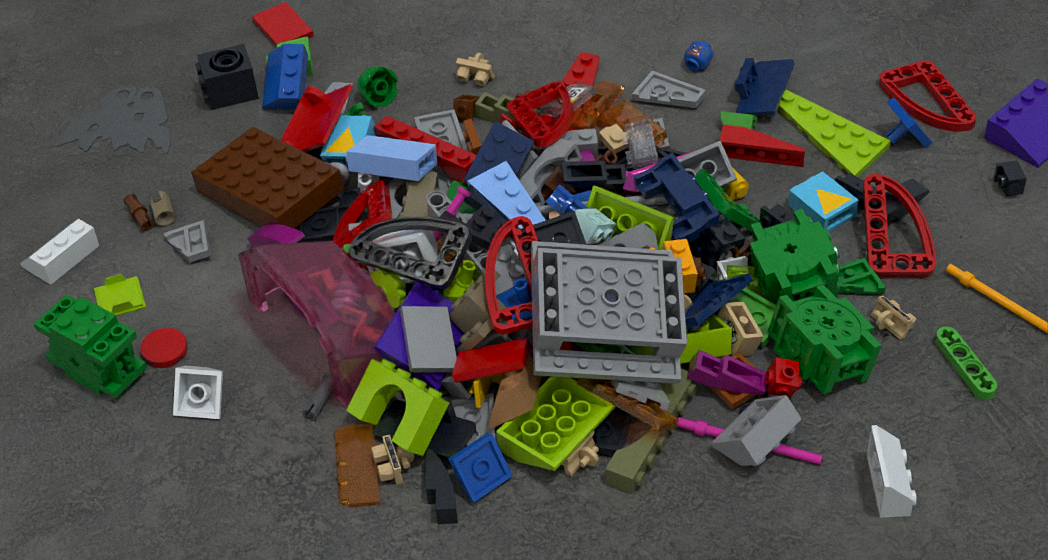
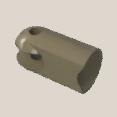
M159 191L161 200L158 202L151 195L150 205L156 224L168 226L174 222L175 213L169 195L164 191Z

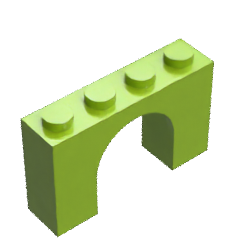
M371 359L346 411L361 421L377 425L390 399L396 393L403 391L406 399V409L392 441L408 452L423 456L449 402L441 398L442 393L431 387L429 389L425 388L427 385L425 382L417 378L410 379L411 374L400 368L394 369L396 364L383 359L380 362Z

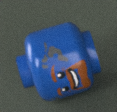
M693 41L684 53L685 65L693 71L704 70L713 58L711 46L705 41Z

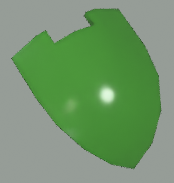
M721 111V120L724 125L741 126L749 129L756 127L758 117L754 115Z

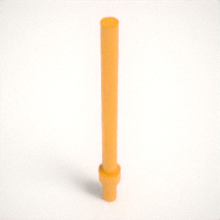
M952 264L947 266L946 272L958 278L961 284L966 287L971 286L1048 334V322L975 279L976 276L972 273L964 272Z

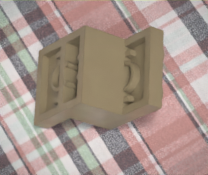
M495 270L496 282L501 275ZM485 273L463 292L464 294L451 305L454 310L449 314V318L465 333L458 340L461 344L455 350L457 353L471 350L493 329L486 302ZM497 298V303H498V308H499V310L507 308V307Z

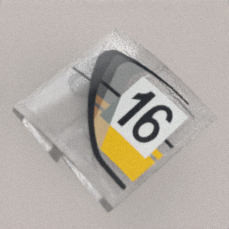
M571 84L566 87L574 111L596 93L594 86L586 84ZM561 98L544 105L540 109L541 113L556 118L562 113L563 103Z

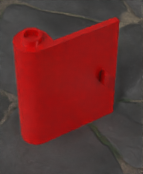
M349 84L328 94H325L316 87H307L281 141L303 152H308L325 145L334 125L339 120V115L353 86Z

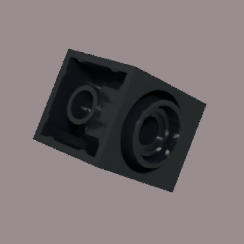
M245 44L197 55L199 63H196L195 66L197 74L201 75L199 76L200 87L205 103H210L211 110L259 99L253 68Z

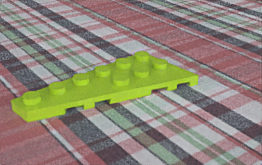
M788 90L784 91L777 110L787 120H792L800 132L804 131L808 135V139L828 158H833L841 170H846L848 173L859 177L890 148V140Z

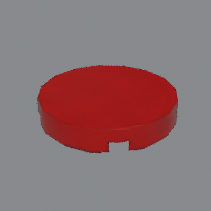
M162 328L148 334L142 341L140 349L145 362L147 361L153 367L165 368L178 363V359L181 357L183 359L187 353L188 346L186 338L181 331L174 328Z

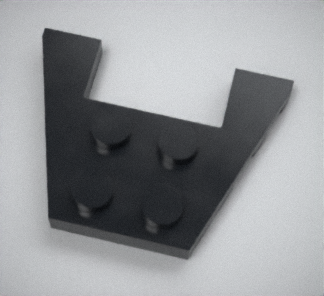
M470 184L465 190L471 194L469 197L466 196L464 202L477 210L470 220L464 223L446 210L438 219L464 224L472 233L473 244L489 250L495 234L509 220ZM509 237L505 240L502 247L511 242Z
M360 188L341 191V206L321 208L294 228L305 235L297 242L299 247L333 242L336 228L344 213L361 194Z

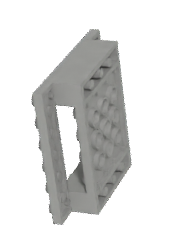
M532 241L531 279L534 375L679 384L681 381L680 356L687 345L681 257H673V251ZM613 294L617 301L610 302L605 298V295ZM563 341L652 346L653 356L559 349Z

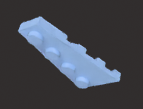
M507 161L467 181L468 186L470 184L474 186L508 220L524 216L529 218L533 225L546 221ZM518 225V229L523 228L522 225Z

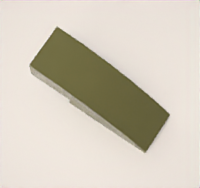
M484 92L475 103L474 116L490 122L497 121L500 123V115L504 114L514 120L507 107V104L514 98L505 94L501 98H497ZM534 109L537 115H539L540 110Z

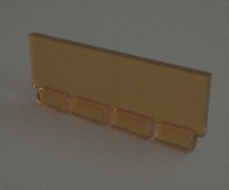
M373 424L350 425L336 429L334 435L340 504L350 505V507L380 505L377 465L374 462L371 447L375 446Z

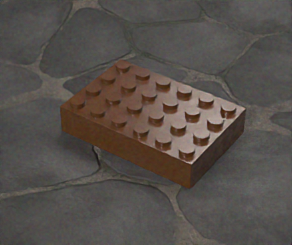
M255 127L247 130L191 172L197 192L260 226L280 224L296 228L344 190L338 168Z

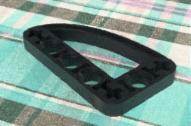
M430 217L394 218L376 223L363 230L352 241L349 253L359 263L443 290L452 284L471 243L472 233L464 224ZM403 230H431L448 233L435 263L372 243V241L385 234ZM463 232L465 236L457 239L456 235H461ZM364 248L369 253V256L363 252L358 254V249L362 250ZM449 252H456L457 255L453 261H445V257ZM379 253H386L384 261L380 263L375 261ZM400 259H405L406 265L402 269H396V262ZM419 266H426V272L423 275L417 276L415 274ZM432 273L438 276H442L444 274L446 278L438 280L435 276L432 275Z

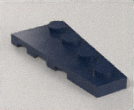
M750 273L709 283L685 310L686 328L694 330L700 327L703 321L753 282Z

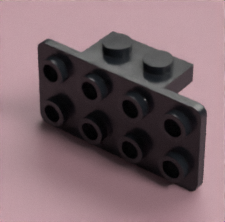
M441 397L448 401L449 405L427 449H432L438 457L448 460L464 448L477 427L473 421L456 417L452 401ZM396 400L392 403L373 430L375 438L383 440V436L390 435L391 440L393 439L403 419L406 402Z

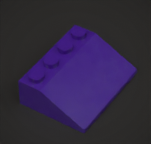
M1038 78L988 119L984 139L1037 168L1048 160V83Z
M416 282L373 348L384 359L396 364L394 369H403L411 374L410 379L417 378L427 384L425 388L429 389L431 387L438 390L448 372H410L400 309L402 306L448 307L450 314L454 310L451 307L454 302L424 284ZM450 319L456 350L461 344L458 340L465 333Z

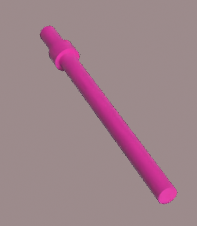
M680 417L676 424V427L695 431V434L705 436L706 434L718 437L725 430L710 426L705 421L698 420L695 422ZM782 444L770 451L821 465L823 455Z

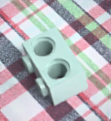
M596 208L576 210L575 213L586 244L603 243L612 237L614 233L613 228L616 225L615 222Z

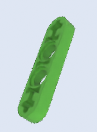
M947 326L939 328L935 339L937 347L974 395L981 400H991L994 398L997 382L954 328ZM958 351L966 356L960 358L956 357L953 353ZM974 368L979 373L970 374L966 371V369Z

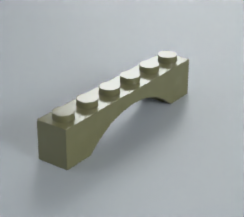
M681 369V381L679 384L659 382L670 401L668 410L660 411L655 424L638 441L615 452L605 468L607 485L630 494L635 492L637 486H642L647 469L654 466L657 452L664 449L667 435L669 432L673 433L676 428L677 418L686 411L687 401L696 394L697 385L695 381L687 378L688 371Z

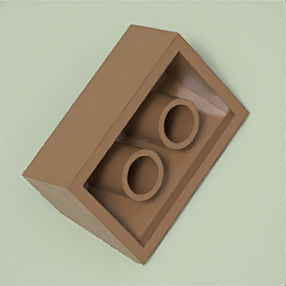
M529 352L524 369L503 373L489 421L490 428H494L533 410L542 376L534 375L533 358Z

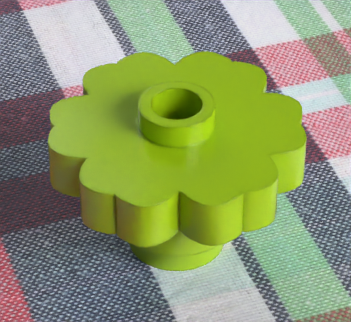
M380 269L372 271L370 278L364 280L363 292L368 296L366 303L373 312L379 311L382 316L395 314L406 297L404 281L398 275Z

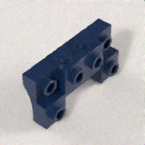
M673 153L663 157L650 169L634 176V185L645 200L662 193L679 216L673 222L672 237L674 240L687 239L689 243L700 238L701 231L719 223L720 214L709 201L707 193L698 187L695 177L692 174H688Z

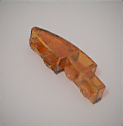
M608 80L595 84L579 101V109L573 116L570 128L576 130L592 129L601 115L609 112L625 89V86Z

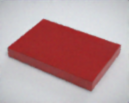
M287 2L252 16L253 22L276 47L278 43L314 36L313 30Z
M528 338L459 352L452 372L454 382L457 383L524 369L530 346Z

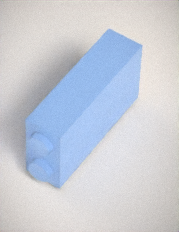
M367 135L347 151L346 162L348 163V171L419 181L437 165L436 144Z

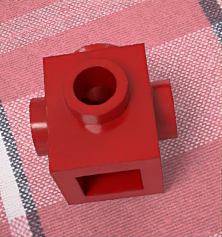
M776 357L765 373L764 382L767 384V394L775 396L787 395L788 398H791L796 390L800 389L802 378L799 376V362Z

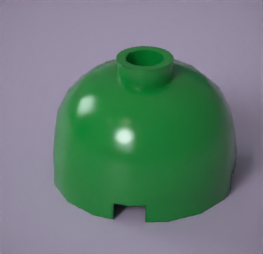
M372 66L362 72L358 78V94L363 101L371 106H388L394 101L398 93V89H396L398 78L389 68Z

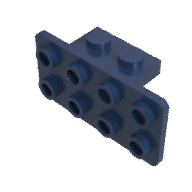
M746 58L734 83L735 91L738 92L740 97L736 113L749 115L775 114L795 65L794 60L759 61L755 64L754 58Z

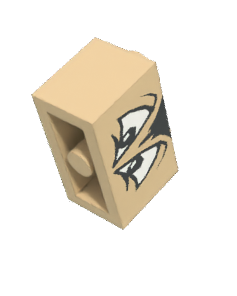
M744 302L724 304L717 317L732 328V356L738 352L743 356L754 355L764 336Z

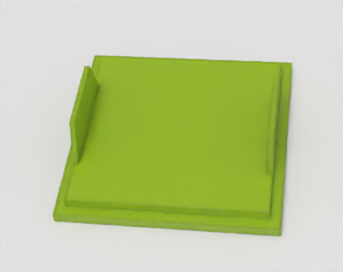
M122 274L106 278L104 286L94 288L98 306L116 316L146 308L137 276L126 279Z

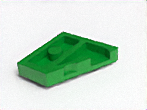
M865 258L839 266L838 283L840 292L837 293L885 294V285Z

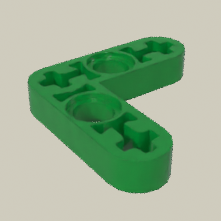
M700 169L694 176L697 183L724 216L751 231V224L760 222L753 213L731 201L716 180L706 170Z

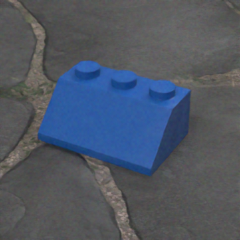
M283 44L268 53L263 109L297 108L305 92L308 53L304 44Z

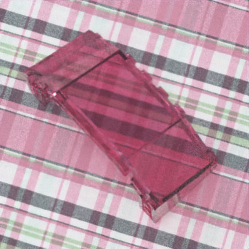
M333 241L264 244L238 253L249 301L260 313L268 310L265 295L281 288L303 311L311 327L316 326L322 336L318 340L327 356L334 395L348 408L371 359L380 362L384 359L373 348L395 315L384 289L381 286H377L368 273H364L355 260H351L342 247L339 248Z

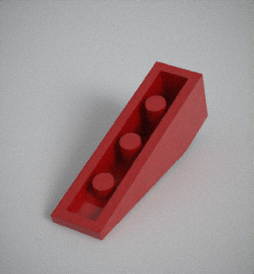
M723 124L719 141H721L728 158L804 167L805 148L746 127Z

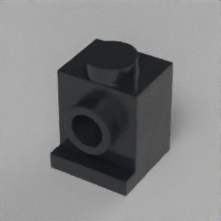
M1018 160L996 163L993 180L998 182V186L1003 189L1005 195L1023 194L1026 176Z

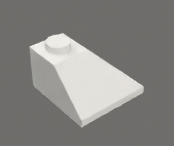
M177 367L175 369L173 415L220 419L223 371L208 367Z

